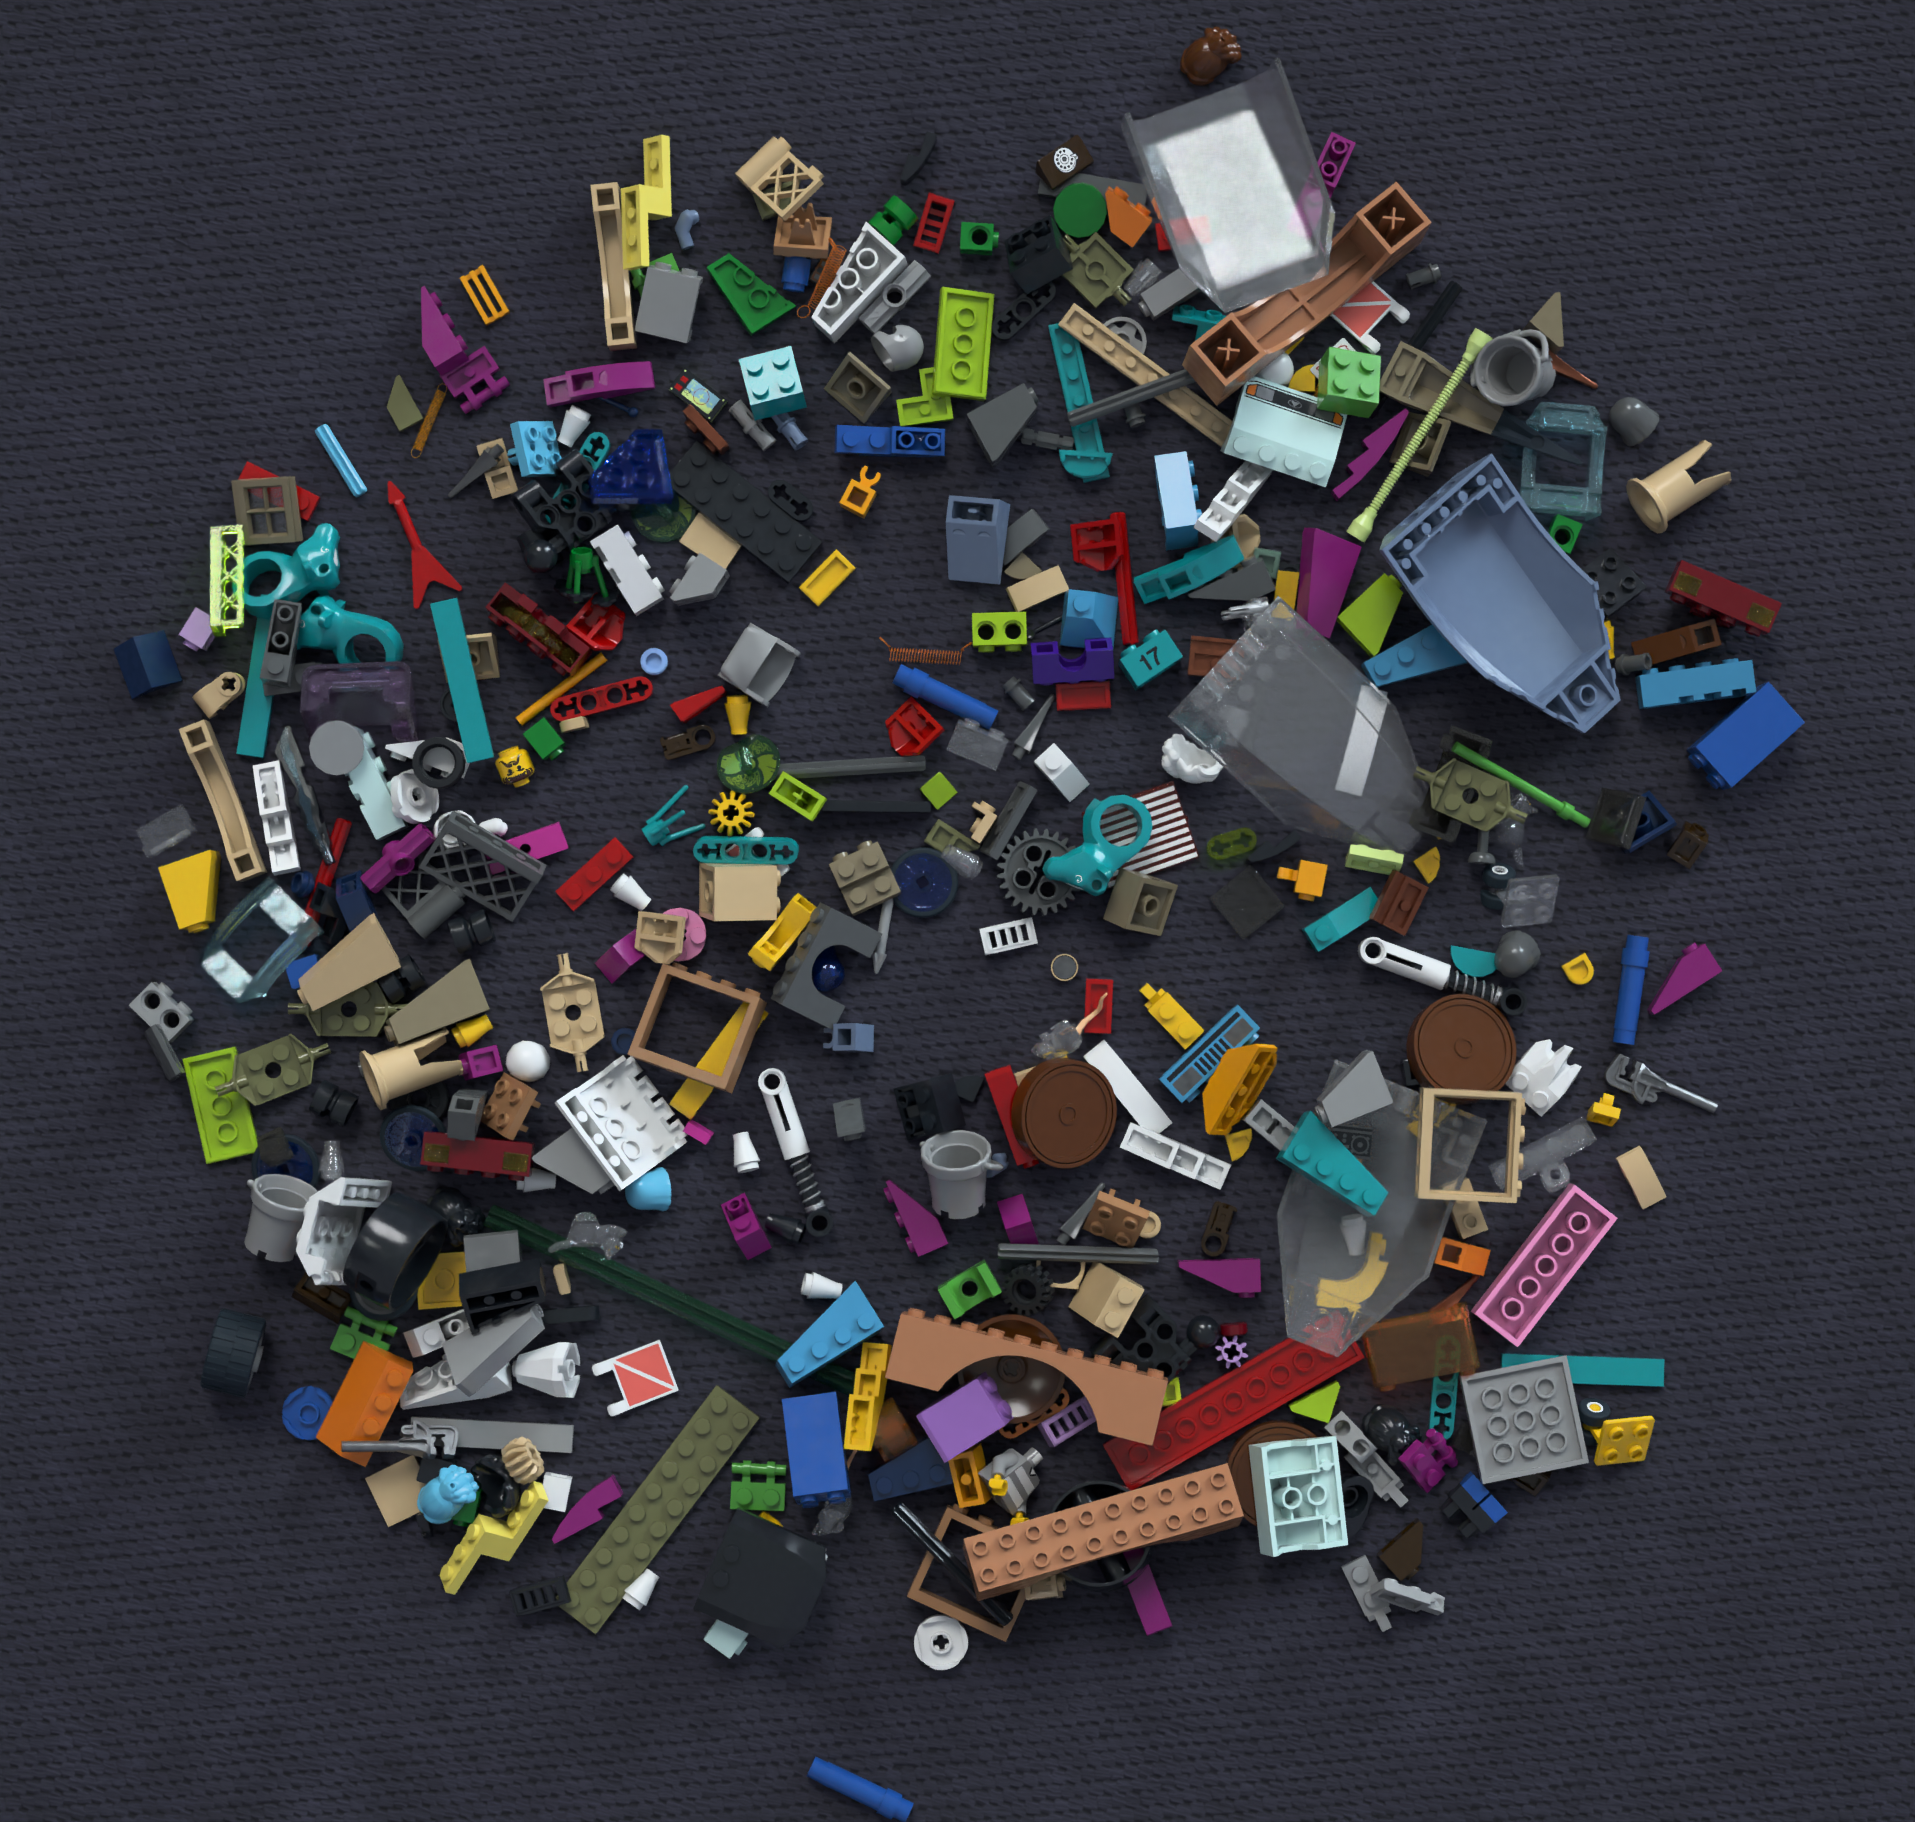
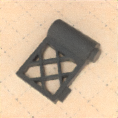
M426 849L417 856L419 858V865L427 854ZM419 868L418 871L411 870L408 873L418 874L417 889H403V875L399 876L398 889L387 888L385 885L381 890L405 916L416 932L426 939L465 904L463 898L466 895L457 886L453 888L438 878L436 879L439 883L432 890H422L423 875L431 874ZM392 892H398V897L396 898ZM403 893H417L416 904L407 911L402 905Z

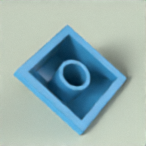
M1068 589L1064 594L1059 646L1085 648L1084 639L1111 637L1114 648L1118 597L1097 592Z

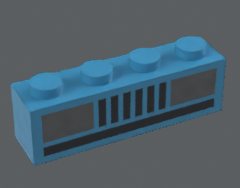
M1235 1005L1174 1063L1159 1080L1181 1103L1185 1100L1190 1103L1200 1093L1198 1087L1205 1081L1208 1083L1226 1051L1241 1047L1243 1044L1246 1046L1251 1045L1259 1037L1256 1032L1260 1027L1239 1005Z

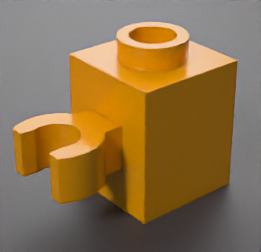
M864 466L860 471V483L851 479L839 502L840 507L863 519L876 497V491L871 489V486L876 485L881 478V474L877 472L874 479H867L865 477L868 471L867 466Z
M1299 860L1297 870L1279 867L1277 878L1295 881L1293 892L1299 893L1298 899L1314 901L1315 897H1322L1328 865Z

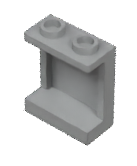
M656 262L655 265H650L647 268L634 331L688 343L692 335L691 327L703 277L697 276L698 271L682 268L680 272L672 270V265Z

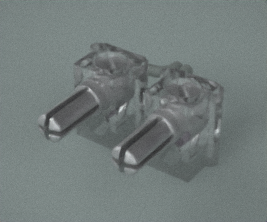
M1267 597L1251 599L1240 606L1230 607L1229 610L1222 611L1221 615H1228L1223 616L1222 620L1242 618L1244 632L1261 629L1272 624L1270 610L1277 608L1276 604H1268Z

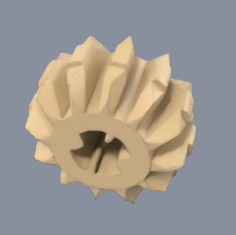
M515 1438L501 1450L502 1461L506 1466L505 1469L508 1470L515 1482L522 1485L537 1480L544 1472V1461L540 1457L541 1453L537 1451L536 1445H533L528 1438Z

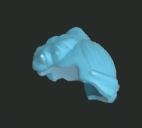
M450 1465L448 1468L443 1467L440 1469L438 1477L432 1479L421 1488L417 1499V1507L424 1514L427 1521L433 1524L446 1523L459 1512L464 1503H472L476 1500V1492L479 1486L474 1481L473 1475L466 1473L467 1470L456 1465Z

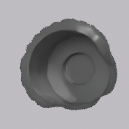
M1625 397L1618 400L1609 412V421L1612 427L1619 433L1627 446H1635L1642 443L1655 430L1660 419L1656 411L1650 409L1635 397Z
M1519 930L1507 932L1500 939L1494 956L1495 967L1505 977H1520L1537 965L1541 955L1540 949L1535 940L1525 932Z

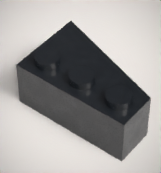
M539 1258L459 1274V1297L472 1335L478 1333L479 1328L491 1322L493 1324L501 1322L502 1317L512 1312L518 1314L546 1300V1280Z

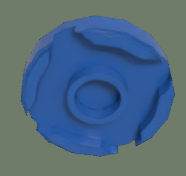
M314 1386L300 1387L290 1393L284 1401L282 1410L283 1424L288 1432L296 1438L315 1440L333 1399L322 1388Z

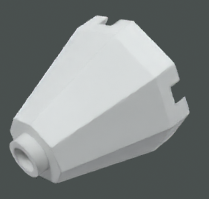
M558 1342L520 1354L512 1365L513 1376L516 1377L518 1383L552 1396L574 1398L580 1383V1375L574 1376L575 1364L580 1366L577 1344Z

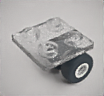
M1495 863V865H1486L1484 867L1482 879L1489 886V890H1481V903L1490 909H1503L1501 925L1504 928L1552 922L1560 879L1557 874L1515 878V870L1507 864Z

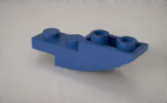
M836 425L835 453L883 457L945 456V429Z

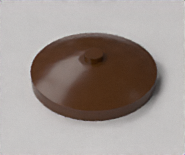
M1018 1314L999 1315L984 1321L978 1326V1330L988 1332L989 1328L1005 1331L1004 1336L1013 1339L1016 1334L1030 1337V1343L1041 1345L1042 1341L1058 1345L1057 1350L1063 1351L1056 1336L1041 1322L1028 1316ZM1012 1355L986 1358L974 1362L957 1372L960 1385L983 1372H986L988 1377L995 1381L999 1395L1002 1400L1009 1404L1012 1411L1013 1419L1008 1424L1030 1421L1046 1412L1057 1400L1065 1381V1374L1047 1363L1033 1358Z

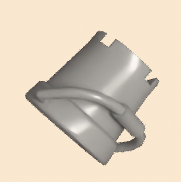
M1521 329L1489 341L1479 352L1474 364L1471 365V386H1477L1480 393L1487 400L1503 407L1520 405L1527 400L1544 396L1553 386L1556 376L1555 369H1553L1551 363L1553 360L1549 355V345L1546 336L1537 330L1528 329L1521 331ZM1524 337H1537L1541 342L1542 349L1535 347Z
M965 1130L942 1132L932 1136L926 1142H920L922 1165L928 1173L932 1208L939 1215H941V1210L948 1212L950 1219H966L979 1213L978 1207L982 1205L984 1208L986 1205L987 1170L1001 1171L1004 1169L1001 1163L991 1159V1144L985 1137Z
M268 1174L256 1178L255 1181L248 1180L247 1185L251 1189L250 1197L253 1204L244 1241L246 1248L256 1256L258 1250L267 1253L265 1259L269 1261L286 1262L293 1260L294 1254L297 1255L296 1237L304 1221V1207L309 1201L310 1196L318 1191L303 1180L288 1175Z

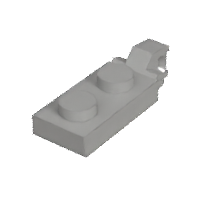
M1349 1452L1344 1456L1360 1476H1364L1371 1481L1374 1491L1380 1498H1383L1385 1501L1392 1498L1400 1507L1409 1501L1399 1490L1404 1486L1400 1481L1401 1479L1376 1452L1362 1464Z
M1366 1555L1341 1566L1369 1622L1376 1619L1382 1632L1392 1628L1386 1616L1387 1613L1391 1612L1390 1604L1370 1596L1371 1586L1379 1581Z
M1391 1578L1382 1579V1581L1371 1586L1370 1596L1372 1598L1415 1612L1422 1610L1435 1615L1444 1613L1445 1597L1435 1592L1428 1594L1421 1591L1419 1587L1405 1586Z

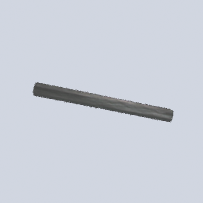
M1184 369L1069 411L1067 418L1069 424L1074 427L1196 381Z
M924 755L783 763L777 764L775 774L771 780H778L783 771L795 779L924 771L926 769V760Z
M1000 1243L997 1251L999 1259L1154 1265L1158 1264L1159 1260L1158 1250L1151 1248Z

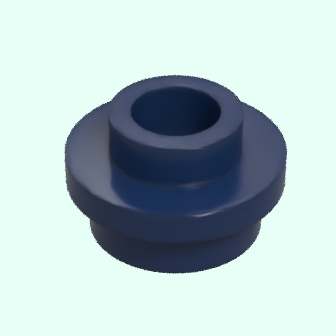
M297 872L292 878L291 890L298 897L305 898L314 890L315 880L311 872Z

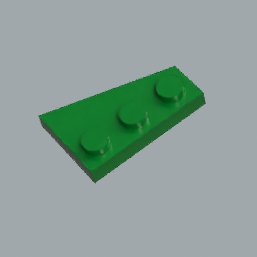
M730 253L706 268V271L750 336H753L796 308L794 303L790 300L787 301L778 294L776 289L755 276L753 271Z

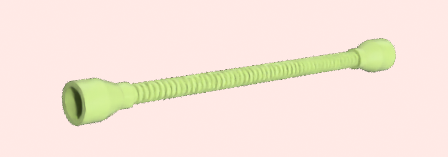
M1477 328L1474 329L1468 339L1466 351L1462 356L1463 361H1460L1461 364H1458L1459 367L1456 368L1457 370L1454 371L1455 373L1452 374L1453 376L1447 382L1448 385H1445L1446 388H1443L1444 391H1441L1442 394H1439L1440 397L1437 398L1438 400H1436V403H1434V406H1432V409H1430L1422 421L1423 424H1420L1421 426L1409 442L1410 444L1407 445L1408 447L1405 448L1406 450L1403 451L1404 453L1398 459L1399 462H1396L1397 465H1394L1395 468H1392L1393 471L1390 472L1391 474H1389V477H1387V480H1385V483L1377 492L1378 495L1376 494L1370 506L1366 507L1364 512L1352 521L1346 532L1365 543L1372 532L1374 519L1378 515L1376 514L1377 510L1385 501L1384 498H1387L1386 495H1389L1393 489L1392 486L1394 487V484L1400 478L1404 471L1403 469L1406 468L1405 466L1408 465L1407 463L1413 457L1412 454H1415L1414 451H1417L1416 448H1419L1418 445L1421 444L1420 442L1423 441L1422 439H1424V436H1426V433H1428V430H1430V427L1438 418L1437 415H1440L1439 413L1451 397L1450 395L1453 394L1452 392L1455 391L1454 389L1457 388L1456 386H1458V383L1466 374L1465 371L1468 370L1469 365L1474 364L1485 344L1493 340L1489 335Z

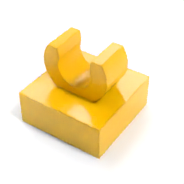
M1604 1093L1603 1097H1600L1599 1103L1594 1102L1589 1108L1586 1120L1613 1127L1619 1119L1621 1111L1619 1108L1612 1107L1614 1096Z

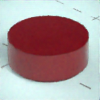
M1247 1322L1221 1324V1335L1237 1336L1247 1334Z

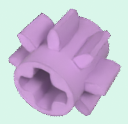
M1223 1336L1224 1344L1222 1346H1215L1217 1350L1221 1351V1355L1216 1358L1217 1361L1225 1359L1226 1368H1229L1231 1362H1235L1240 1367L1239 1359L1241 1357H1248L1246 1353L1242 1352V1348L1247 1345L1246 1342L1238 1344L1237 1336H1233L1232 1341H1228ZM1231 1344H1234L1235 1349L1239 1353L1228 1359V1354L1224 1352V1349L1230 1348Z

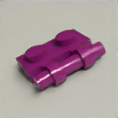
M485 346L469 355L468 361L443 376L440 375L455 399L463 394L468 398L466 402L460 405L465 414L473 409L478 410L482 407V403L494 395L498 397L503 393L502 390L510 385L505 376L496 382L491 376L499 371L500 368ZM485 380L488 387L475 395L472 388Z
M1433 1428L1427 1430L1426 1436L1428 1438L1424 1443L1416 1439L1398 1458L1418 1486L1426 1493L1445 1475V1472L1442 1470L1445 1464H1448L1451 1468L1458 1464L1455 1451L1452 1447L1446 1445L1444 1436ZM1437 1450L1438 1452L1432 1456L1431 1454Z

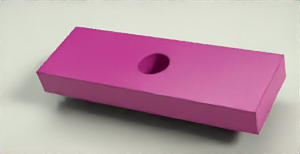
M560 822L506 840V842L522 850L521 846L523 844H528L531 849L525 853L535 859L568 849ZM499 862L489 864L492 875L505 871L504 865Z

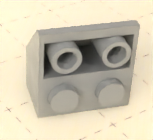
M699 553L697 557L692 556L684 568L687 573L683 579L680 580L678 578L669 591L672 593L670 599L677 606L714 599L730 575L726 569Z

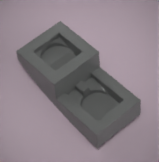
M1034 509L1028 511L1007 528L1003 559L1005 566L1010 565L1028 547H1032L1050 530Z

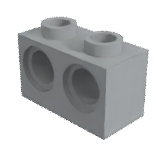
M151 982L129 1006L150 1027L160 1024L167 1039L172 1043L194 1021L190 1016L193 1011L184 1002L180 1001L177 1003L171 997L173 991L163 982L160 984ZM154 993L160 998V1004L155 1009L151 1008L148 1003L149 997ZM173 1012L179 1016V1024L175 1028L168 1024V1016Z
M1258 1099L1242 1118L1244 1122L1279 1151H1281L1294 1129L1292 1124L1262 1099Z

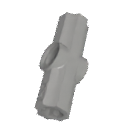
M914 260L892 284L885 287L883 293L858 319L873 334L880 331L898 311L905 307L906 303L931 278V275L920 263ZM891 292H899L902 295V300L899 303L893 304L888 301L887 297Z

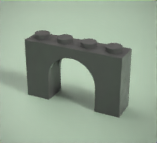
M820 902L818 907L811 913L810 922L805 932L800 935L798 946L793 956L787 960L785 971L781 979L775 984L771 999L833 1030V1024H837L845 1006L821 994L815 988L812 981V967L817 956L830 946L844 945L870 958L882 933Z

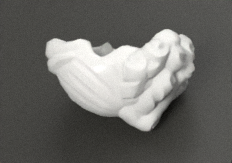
M1173 734L1162 746L1164 753L1161 760L1162 767L1173 778H1180L1185 782L1193 784L1212 782L1224 767V759L1212 748L1201 750L1195 744L1186 741L1182 734Z

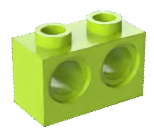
M1026 612L972 613L973 648H978V652H995L994 647H1005L1006 652L1022 651L1021 646H1027ZM1010 625H1015L1019 627L1021 634L1016 639H1010L1005 634L1006 628ZM983 626H989L993 629L994 635L989 640H983L978 635L979 629Z

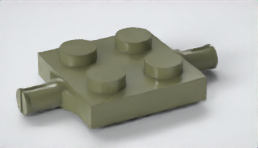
M1097 232L1086 242L1079 245L1068 234L1064 236L1063 240L1070 252L1073 269L1062 276L1094 309L1112 296L1125 307L1132 298L1121 287L1123 282L1134 272V269Z

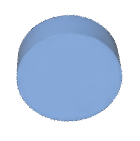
M650 648L642 654L640 663L642 669L647 674L659 675L666 670L668 659L662 650Z

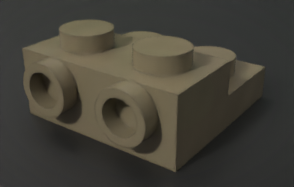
M865 841L857 846L858 851L850 855L847 852L839 853L832 858L834 862L829 864L853 916L902 894L878 842Z

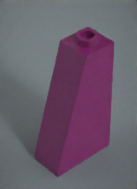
M1304 528L1295 626L1296 629L1304 632V637L1314 641H1319V638H1330L1362 548L1318 528Z

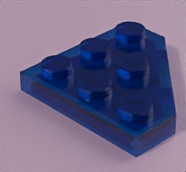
M636 429L606 459V462L590 475L589 487L592 504L672 503L674 497L662 429Z

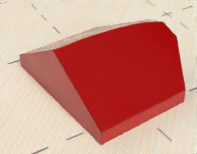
M1121 518L1070 525L1075 562L1081 563L1095 571L1112 570L1124 555Z
M592 596L566 625V628L593 651L613 650L623 637L625 613L615 605L601 607L597 604H592L591 600L594 599Z
M912 696L885 721L891 746L901 756L920 755L945 731Z

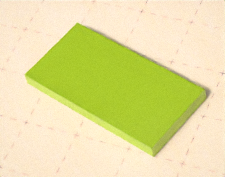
M949 287L940 288L932 383L933 395L978 401L986 400L994 294Z
M236 1047L182 1059L206 1164L252 1154L259 1146L249 1101L240 1093L234 1091L218 1097L217 1092L227 1088L219 1091L215 1089V1086L229 1082L232 1079L235 1055H238Z

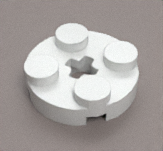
M413 769L404 771L391 779L392 812L397 818H402L411 824H419L430 820L432 814L437 812L439 807L438 790L421 783L415 776ZM412 792L417 796V801L413 799Z
M936 1614L926 1618L918 1626L914 1636L916 1655L926 1665L935 1670H947L955 1667L968 1649V1636L964 1626L959 1620L946 1614ZM938 1635H943V1638H948L949 1643L945 1644L944 1649H940L939 1645L933 1644V1641L937 1640Z

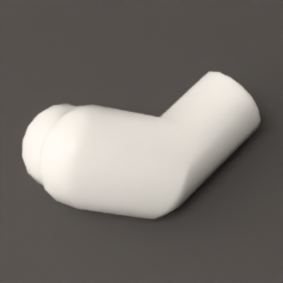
M499 818L490 819L479 824L482 828L498 836L505 835L508 829L507 824Z

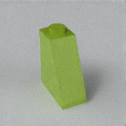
M1385 573L1336 619L1371 658L1379 652L1403 594L1400 590L1402 587L1401 583L1393 575L1388 577Z

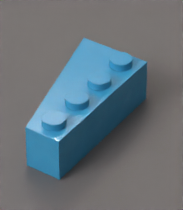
M856 1281L777 1360L775 1365L789 1388L877 1335L884 1328V1325Z

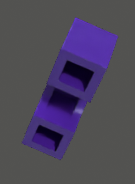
M1111 637L1084 639V652L1076 659L1062 657L1059 654L1057 641L1031 643L1033 684L1047 686L1059 682L1075 684L1087 680L1103 682L1107 679H1114Z

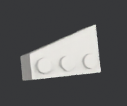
M616 525L590 541L636 616L664 600L661 595L665 591L657 577L651 579L647 572L651 567L643 554L637 556L633 549L637 544L629 531L623 533L621 528Z

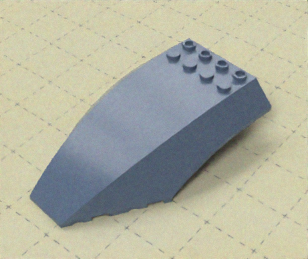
M1492 453L1454 475L1384 536L1379 551L1414 602L1444 639L1487 680L1580 733H1586L1621 701L1619 689L1615 684V668H1611L1608 653L1611 647L1607 628L1604 625V611L1600 609L1598 601V581L1592 580L1548 534L1528 508Z

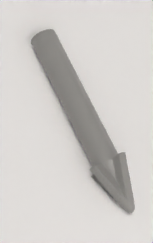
M893 898L882 903L878 932L882 933V936L875 951L872 953L875 974H878L887 956L885 951Z

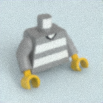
M1033 1447L1023 1456L1013 1448L1008 1449L1003 1454L995 1456L990 1464L978 1472L995 1503L1015 1516L1011 1519L1010 1525L1029 1520V1518H1023L1026 1516V1502L1040 1481L1033 1468L1043 1459L1041 1454Z

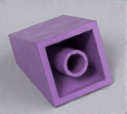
M986 1372L979 1374L934 1400L916 1415L944 1463L1004 1427L1013 1419L1009 1404L1002 1400L997 1391L995 1381L988 1377Z

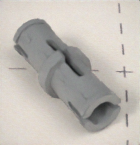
M742 400L737 401L730 407L729 413L743 427V432L746 435L749 434L763 451H766L775 443L776 439L763 426L762 420L755 421L753 413Z

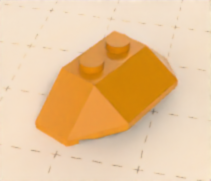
M1252 1044L1228 1049L1222 1056L1218 1067L1210 1077L1202 1093L1205 1130L1209 1135H1228L1232 1130V1126L1238 1123L1251 1109L1277 1064V1047L1275 1045Z

